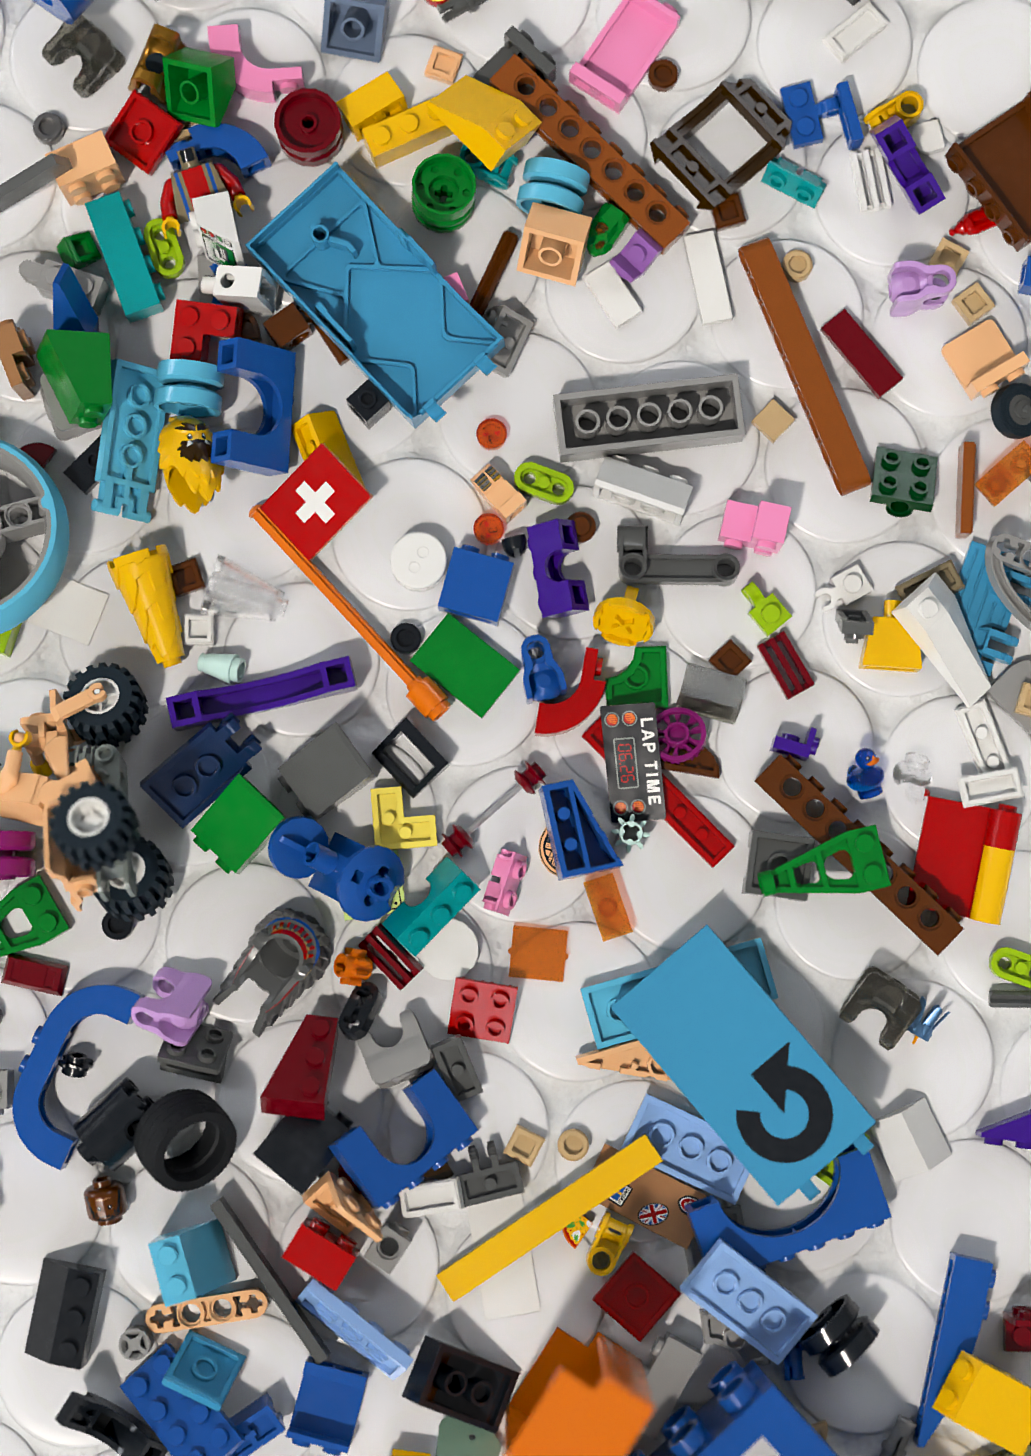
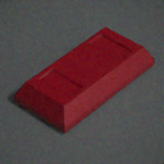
M13 953L7 955L1 983L62 996L69 966Z

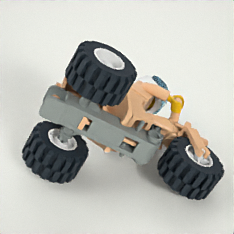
M104 662L99 663L96 668L90 665L86 667V672L81 673L79 671L75 674L77 679L69 681L67 684L69 691H64L63 699L56 689L49 690L51 713H33L29 717L20 718V725L25 733L15 729L9 734V742L13 746L11 750H7L4 767L0 763V816L43 827L45 870L52 879L56 878L63 883L66 892H70L71 904L77 912L82 911L83 897H89L94 894L108 913H111L114 918L119 920L122 917L124 921L132 922L133 917H136L138 921L145 920L144 915L149 914L151 917L156 915L155 909L158 907L163 909L167 904L164 899L166 897L171 898L173 891L170 886H174V878L171 875L173 871L155 843L150 840L146 841L144 837L139 836L140 833L137 830L140 827L139 820L128 798L127 766L116 747H119V742L124 741L125 744L130 742L132 734L137 736L141 732L139 726L145 725L147 719L144 714H148L149 707L146 704L148 702L146 696L133 674L131 675L125 667L120 669L118 664L111 663L108 667ZM67 719L74 729H69ZM85 741L88 745L92 746L91 751L87 746H84L83 750L80 746H76V749H69V747L79 745ZM22 747L30 755V766L34 774L20 773L23 757ZM53 773L58 780H50L49 776Z

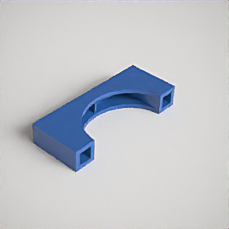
M852 1143L834 1158L833 1181L823 1201L808 1216L783 1228L766 1230L744 1226L723 1212L714 1195L684 1205L702 1259L717 1240L721 1238L758 1268L764 1270L767 1267L766 1264L777 1260L778 1262L789 1261L796 1257V1253L803 1250L815 1251L824 1247L827 1241L835 1238L844 1240L852 1237L856 1230L864 1227L872 1229L883 1225L884 1220L892 1216L870 1152L863 1156Z

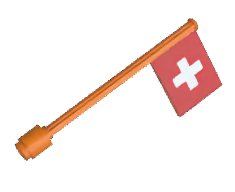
M321 443L263 505L257 504L251 508L249 517L256 520L405 682L406 688L409 690L406 695L408 700L425 718L429 717L434 722L451 707V704L447 701L449 697L429 676L422 678L420 675L417 676L311 561L374 497L324 443Z

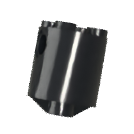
M128 1077L119 1082L73 1124L74 1131L82 1141L76 1147L77 1151L92 1166L103 1164L108 1169L116 1171L136 1153L134 1149L135 1129L140 1118L155 1102L147 1095L142 1098L137 1093L139 1091L138 1087Z

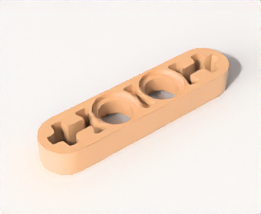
M253 1287L203 1295L165 1307L164 1302H159L147 1311L145 1322L152 1332L167 1333L254 1319L265 1313L269 1306V1298L264 1290ZM251 1294H255L258 1300L262 1299L263 1304L258 1306L257 1311H253L252 1306H245L240 1309L242 1314H237L238 1303L235 1296H240L239 1303L249 1301ZM226 1299L231 1303L232 1311L228 1316L222 1317L215 1312L214 1305L217 1300ZM194 1304L200 1309V1317L197 1321L190 1322L185 1319L183 1309L186 1305ZM172 1306L178 1307L177 1319L180 1324L175 1325V1318L167 1319L163 1326H160L158 1321H153L152 1317L157 1314L158 1309L161 1310L163 1315L174 1312Z

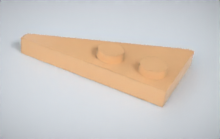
M637 1039L576 1056L578 1065H584L588 1068L619 1071L621 1074L644 1078L649 1076L662 1081L671 1080Z

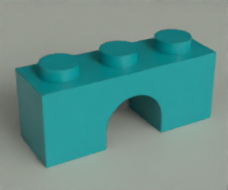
M448 857L426 878L431 885L426 899L413 907L408 906L403 901L382 923L395 939L415 957L481 890Z

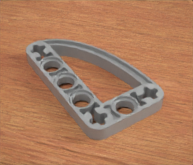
M1006 533L993 536L989 539L985 549V567L989 581L1005 607L1031 631V609L1014 591L1003 567L1004 565L1031 575V567H1028L1023 560L1024 553L1027 550H1031V542ZM1004 542L1005 548L1016 550L1015 554L1007 552L1000 555L1001 549L997 548V544Z

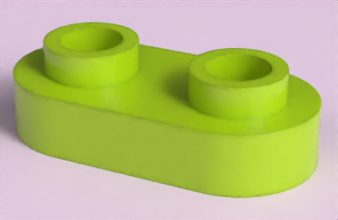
M162 218L152 219L144 228V238L154 267L163 278H177L185 269V259L174 228L167 230V239L156 240V235L162 232L163 220ZM174 260L175 266L173 268H166V262Z
M525 462L516 469L514 474L515 485L524 494L554 505H563L572 498L574 485L570 477L564 473L534 462ZM526 475H533L536 480L532 484H527L524 482V477ZM554 486H562L564 492L561 495L554 494L552 491Z
M1009 947L998 948L992 952L989 957V968L995 976L1031 989V978L1029 976L1031 955ZM1002 957H1006L1009 960V966L1006 969L1001 968L999 965Z

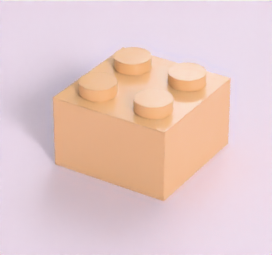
M102 130L45 154V156H48L52 153L69 158L73 168L56 178L57 184L70 206L75 204L77 206L84 205V203L90 202L93 196L102 192L106 194L118 190L121 184L126 182Z
M533 202L524 226L516 271L576 286L584 260L592 217Z

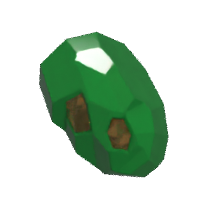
M603 204L591 223L586 246L588 254L593 257L605 255L616 246L630 223V219L624 212L611 204Z

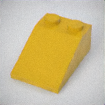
M467 75L427 104V107L490 171H493L525 146L542 123L521 100Z

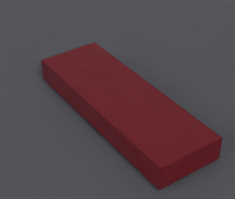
M845 309L821 327L820 331L878 400L903 380L899 372Z

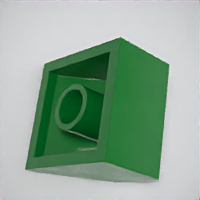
M188 47L162 57L167 113L176 119L215 128L220 126L236 88L234 57Z

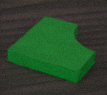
M666 646L635 647L633 660L628 668L617 676L605 678L606 706L654 702L656 709L668 708Z

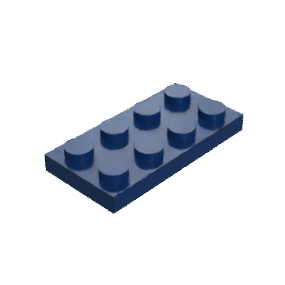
M166 1342L120 1386L172 1456H230L246 1441L222 1409L218 1412L161 1384L177 1354V1351L170 1343Z

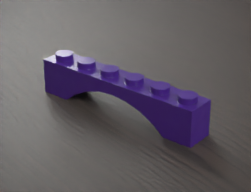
M349 656L256 681L167 697L166 702L172 728L178 732L204 726L209 722L211 724L221 722L231 712L239 718L357 691L358 687L352 661Z

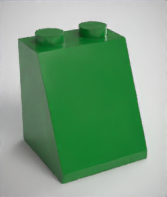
M47 329L36 351V358L69 423L79 424L81 428H95L101 425L112 406L110 333Z
M238 774L194 825L191 831L196 835L193 841L204 852H207L209 849L219 857L215 862L227 874L231 871L240 874L269 844L271 834L276 827L288 818L248 779Z

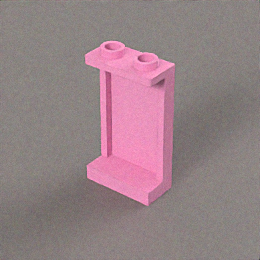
M622 0L579 63L575 62L570 69L569 83L619 114L648 73L651 64L656 61L678 29L680 16L677 10L670 4H661L657 0Z

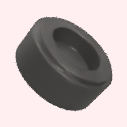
M42 113L33 123L35 136L45 145L57 144L64 137V124L60 117L54 113Z

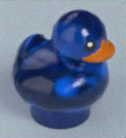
M870 748L858 750L855 755V763L857 765H852L847 770V785L852 790L857 791L859 799L863 800L876 797L883 792L881 783L884 780L885 774L880 766L875 765L879 762L880 758L876 757L875 752Z

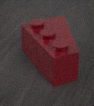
M309 1014L305 1016L260 1096L261 1113L325 1120L338 1041V1018Z

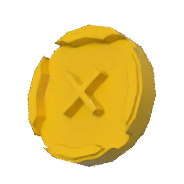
M627 585L624 598H607L596 607L593 615V626L595 630L598 628L602 632L601 636L607 641L622 646H636L637 642L644 640L643 643L649 641L654 631L655 617L646 606L636 601L639 588Z

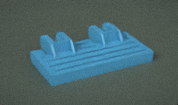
M971 541L959 572L965 589L954 595L980 659L983 656L1006 665H1011L1012 656L987 647L990 639L1003 643L1006 646L1017 647L1019 639L1004 633L1012 614L1001 602L989 581L985 567L986 545ZM1024 560V563L1029 566L1030 561ZM1003 565L1009 582L1031 589L1030 577L1025 576L1023 572ZM1017 593V595L1022 599V601L1030 608L1031 598L1026 595ZM981 660L987 677H990L994 664Z

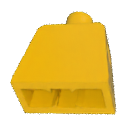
M885 600L883 617H872L874 632L873 635H865L858 669L916 673L922 669L920 647L891 613L902 601Z

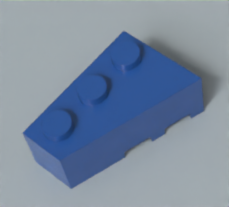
M573 779L540 787L539 795L558 881L617 869L624 865L609 843L606 834L594 818L591 809Z

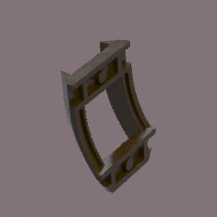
M739 79L738 82L732 83L723 80L692 111L668 128L667 132L651 141L650 146L654 164L661 161L700 202L696 209L713 210L768 165L770 160L772 161L786 147V140L790 133L792 121L752 79ZM730 103L767 144L737 171L723 180L687 140Z

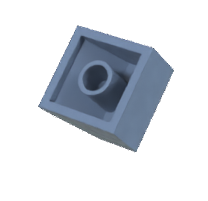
M325 0L321 53L380 63L389 19L390 0Z

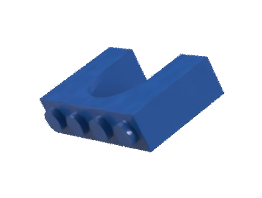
M241 337L219 341L217 372L243 378L257 389L263 404V419L255 434L235 429L213 432L211 463L265 476L288 473L296 352Z
M435 1068L424 1072L402 1089L422 1117L426 1127V1142L422 1152L415 1160L406 1165L395 1164L387 1160L380 1154L361 1126L351 1128L328 1146L372 1209L381 1207L388 1209L400 1199L398 1193L406 1187L409 1190L415 1188L424 1181L423 1174L431 1167L434 1171L439 1169L449 1161L447 1155L454 1149H457L459 1152L474 1141L471 1136L478 1131L477 1127Z

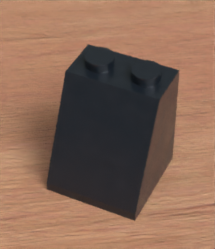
M328 1107L325 1120L284 1116L253 1155L298 1193L303 1195L335 1157L328 1146L349 1131L354 1122L343 1112L339 1111L335 1114Z

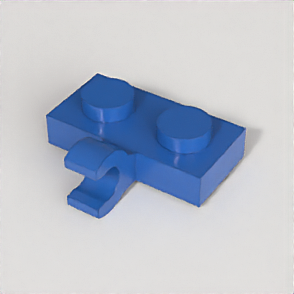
M810 81L780 88L779 93L784 113L792 121L789 134L793 150L823 143L824 138L819 119L838 115L839 105L837 97L828 98L815 104Z

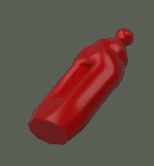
M983 207L965 214L961 221L957 222L954 229L949 230L950 236L955 234L976 235L997 225L986 217Z

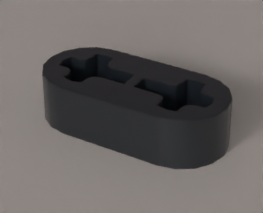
M363 982L361 986H356L339 1017V1028L345 1038L356 1041L366 1036L382 1005V995L374 983ZM371 993L372 999L367 998L363 1003L362 997H368ZM358 1019L360 1024L353 1025L350 1029L348 1026L349 1023L354 1024Z

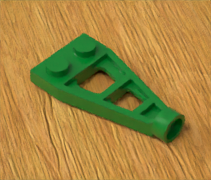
M876 824L843 832L773 870L757 873L763 897L776 895V893H865L891 886ZM840 850L847 851L853 875L849 879L830 878L826 874L824 866L826 858ZM809 862L816 863L819 881L816 883L798 884L794 876L795 868ZM773 876H775L779 881L777 887L775 886Z
M37 875L11 890L0 901V957L44 945L71 929L41 875ZM20 908L25 913L32 929L27 935L9 938L2 928V921L12 910Z

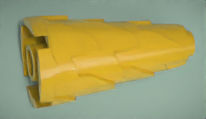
M166 544L156 545L154 550L150 551L149 548L138 550L112 559L113 561H108L106 564L116 589L120 590L130 613L135 618L144 643L148 644L157 664L163 663L164 668H168L182 663L180 657L185 654L181 638V632L183 631L175 603L176 596L171 573H173Z

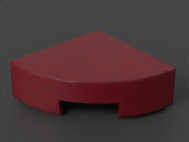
M31 443L19 448L36 460L43 469L57 452L54 447L45 443Z

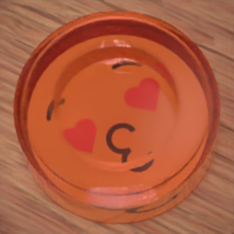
M493 418L482 421L476 431L477 441L486 450L494 451L500 449L507 439L505 425Z
M491 513L479 516L473 526L475 538L484 545L498 543L504 535L502 520L497 515Z

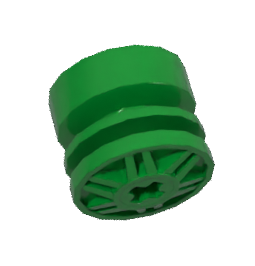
M449 153L435 154L424 159L416 168L412 178V211L417 221L428 230L437 233H452L462 228L471 219L475 207L476 178L470 165L462 158ZM441 196L447 197L446 202H440Z

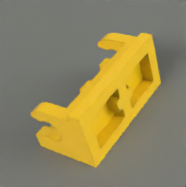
M388 71L336 102L338 109L342 113L343 120L358 142L363 139L362 129L408 109L404 94Z

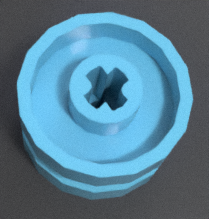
M532 157L526 160L523 171V180L526 184L519 187L516 205L522 211L529 214L532 203L536 202L582 215L584 201L580 197L587 194L590 182V174L586 170L575 164L555 158Z
M168 359L158 362L156 378L164 386L155 390L154 407L156 409L179 416L191 415L195 418H211L221 415L223 399L216 391L224 388L225 373L217 372V365L186 359Z

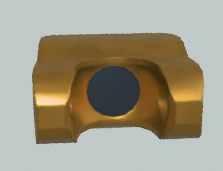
M153 24L129 83V91L132 92L134 89H139L141 83H145L151 87V94L157 97L161 104L167 105L162 57L186 47L181 41L179 33L159 24Z

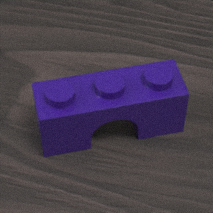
M894 115L869 131L911 208L918 215L946 199L932 172L928 170L915 148L917 145L900 117Z
M557 518L527 527L528 547L532 554L533 576L537 584L538 606L541 610L542 618H563L590 611L585 580H566L561 570L562 561L565 556L579 550L574 520Z

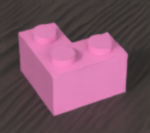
M727 500L718 541L724 542L723 546L730 549L741 550L742 546L753 548L755 554L762 556H772V553L778 554L785 541L792 507L766 501H760L759 505L755 506Z

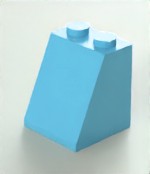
M218 1219L159 1235L148 1244L165 1307L198 1298L237 1279L223 1227Z

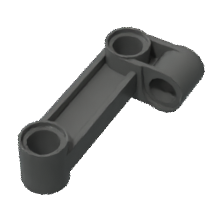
M617 525L618 574L621 581L626 585H718L726 587L733 584L738 577L740 563L732 554H647L648 526ZM629 563H635L639 565L641 572L638 575L631 576L625 572L624 567ZM720 564H728L733 569V574L727 577L722 576L718 573L717 567Z

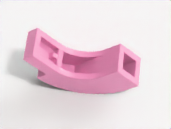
M238 24L207 26L211 53L234 57L235 91L238 94L258 102L276 103L275 91L289 94L290 92L305 88L302 67L265 69L250 63L242 54V40Z

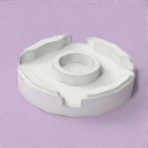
M451 919L417 954V957L423 969L430 976L440 980H455L456 977L465 976L474 967L479 956V943L474 932L465 923Z

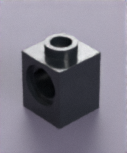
M369 379L346 399L348 408L368 429L374 426L391 410L389 400Z

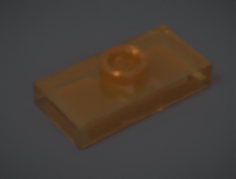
M613 873L583 882L602 941L605 942L633 932Z

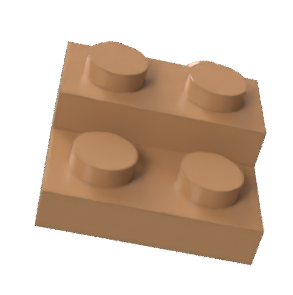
M7 319L0 322V360L12 389L23 401L35 397L32 387L36 386V382L30 369L27 368L36 365L32 356L36 354V349L30 336L27 337L25 330H20L19 327H16L13 319Z

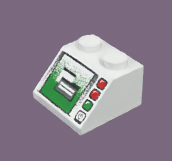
M228 191L192 198L194 211L188 213L197 247H203L206 258L217 265L245 266L238 228Z

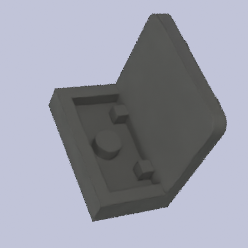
M512 26L504 33V46L473 76L474 79L490 86L489 79L516 54L521 59L527 58L537 70L535 73L542 80L547 78L553 83L556 80V63L546 51L541 53L534 46V41L529 34L523 30L519 32ZM524 84L518 88V91L523 95H530L534 92V88L531 85Z

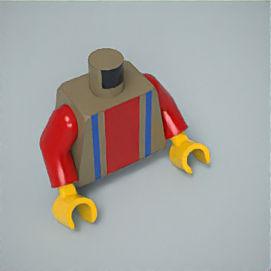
M194 146L176 151L182 168L171 172V178L164 182L160 199L163 220L161 228L165 239H167L166 232L170 228H175L178 237L181 236L180 224L189 222L188 212L194 211L192 198L228 191L232 208L234 207L239 217H243L240 208L245 204L249 205L252 212L254 211V205L246 196L238 177L223 164H214L212 159L199 163Z

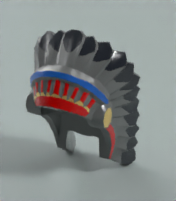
M286 908L284 911L276 910L271 915L266 916L261 921V924L256 925L254 929L255 934L249 938L248 946L233 965V970L220 985L221 991L212 999L216 1005H219L234 991H237L248 978L254 981L262 991L269 993L268 998L260 1008V1013L252 1030L258 1037L262 1035L266 1027L272 1026L278 1017L282 1016L284 1009L292 1007L294 1001L302 995L305 989L313 986L314 980H319L323 977V971L329 965L328 960L332 955V951L329 948L331 944L330 938L325 934L324 928L319 925L316 918L291 908Z

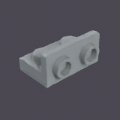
M505 305L494 306L487 310L483 318L504 337L505 347L491 359L497 365L493 372L504 378L509 377L534 323Z

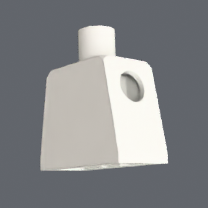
M219 265L216 276H203L201 281L202 293L212 294L223 305L239 307L247 311L274 314L279 285L262 267Z

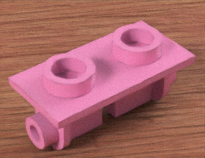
M502 849L501 854H497L491 875L501 879L499 883L488 882L482 900L485 902L484 909L509 916L510 910L514 908L517 902L516 891L519 882L526 874V856Z

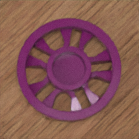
M674 707L664 710L656 716L657 725L661 720L668 725L665 730L657 728L658 736H665V738H658L659 745L667 744V747L660 751V759L665 762H671V764H680V762L693 760L704 749L707 737L706 727L702 718L696 712L683 707ZM674 714L676 722L671 723L669 716ZM682 714L690 716V719L685 724L680 722ZM698 722V726L690 730L688 729ZM701 733L700 740L691 738L692 735ZM690 742L695 748L692 749L687 744ZM671 748H675L673 755H669ZM680 749L687 750V754L678 756Z

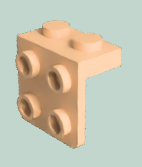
M990 319L944 345L941 349L942 356L971 401L980 395L983 398L990 396L999 389L998 384L1005 380H1008L1009 383L1015 381L1025 374L1023 369L1030 362L1024 351L1015 355L996 323Z
M328 1171L302 1195L303 1202L345 1235H348L357 1227L377 1243L383 1239L380 1229L382 1226L381 1221L375 1215L374 1210L364 1196L357 1193L345 1177L341 1176L338 1178Z

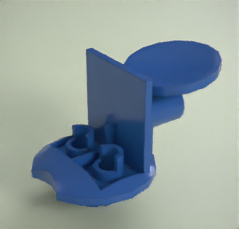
M303 816L286 819L271 834L268 844L269 859L273 867L282 875L300 879L314 874L308 886L338 901L342 910L355 920L368 922L380 919L391 911L394 895L404 884L403 865L399 856L391 849L378 845L366 847L337 832L334 833L330 843H328V836L324 828L315 820Z

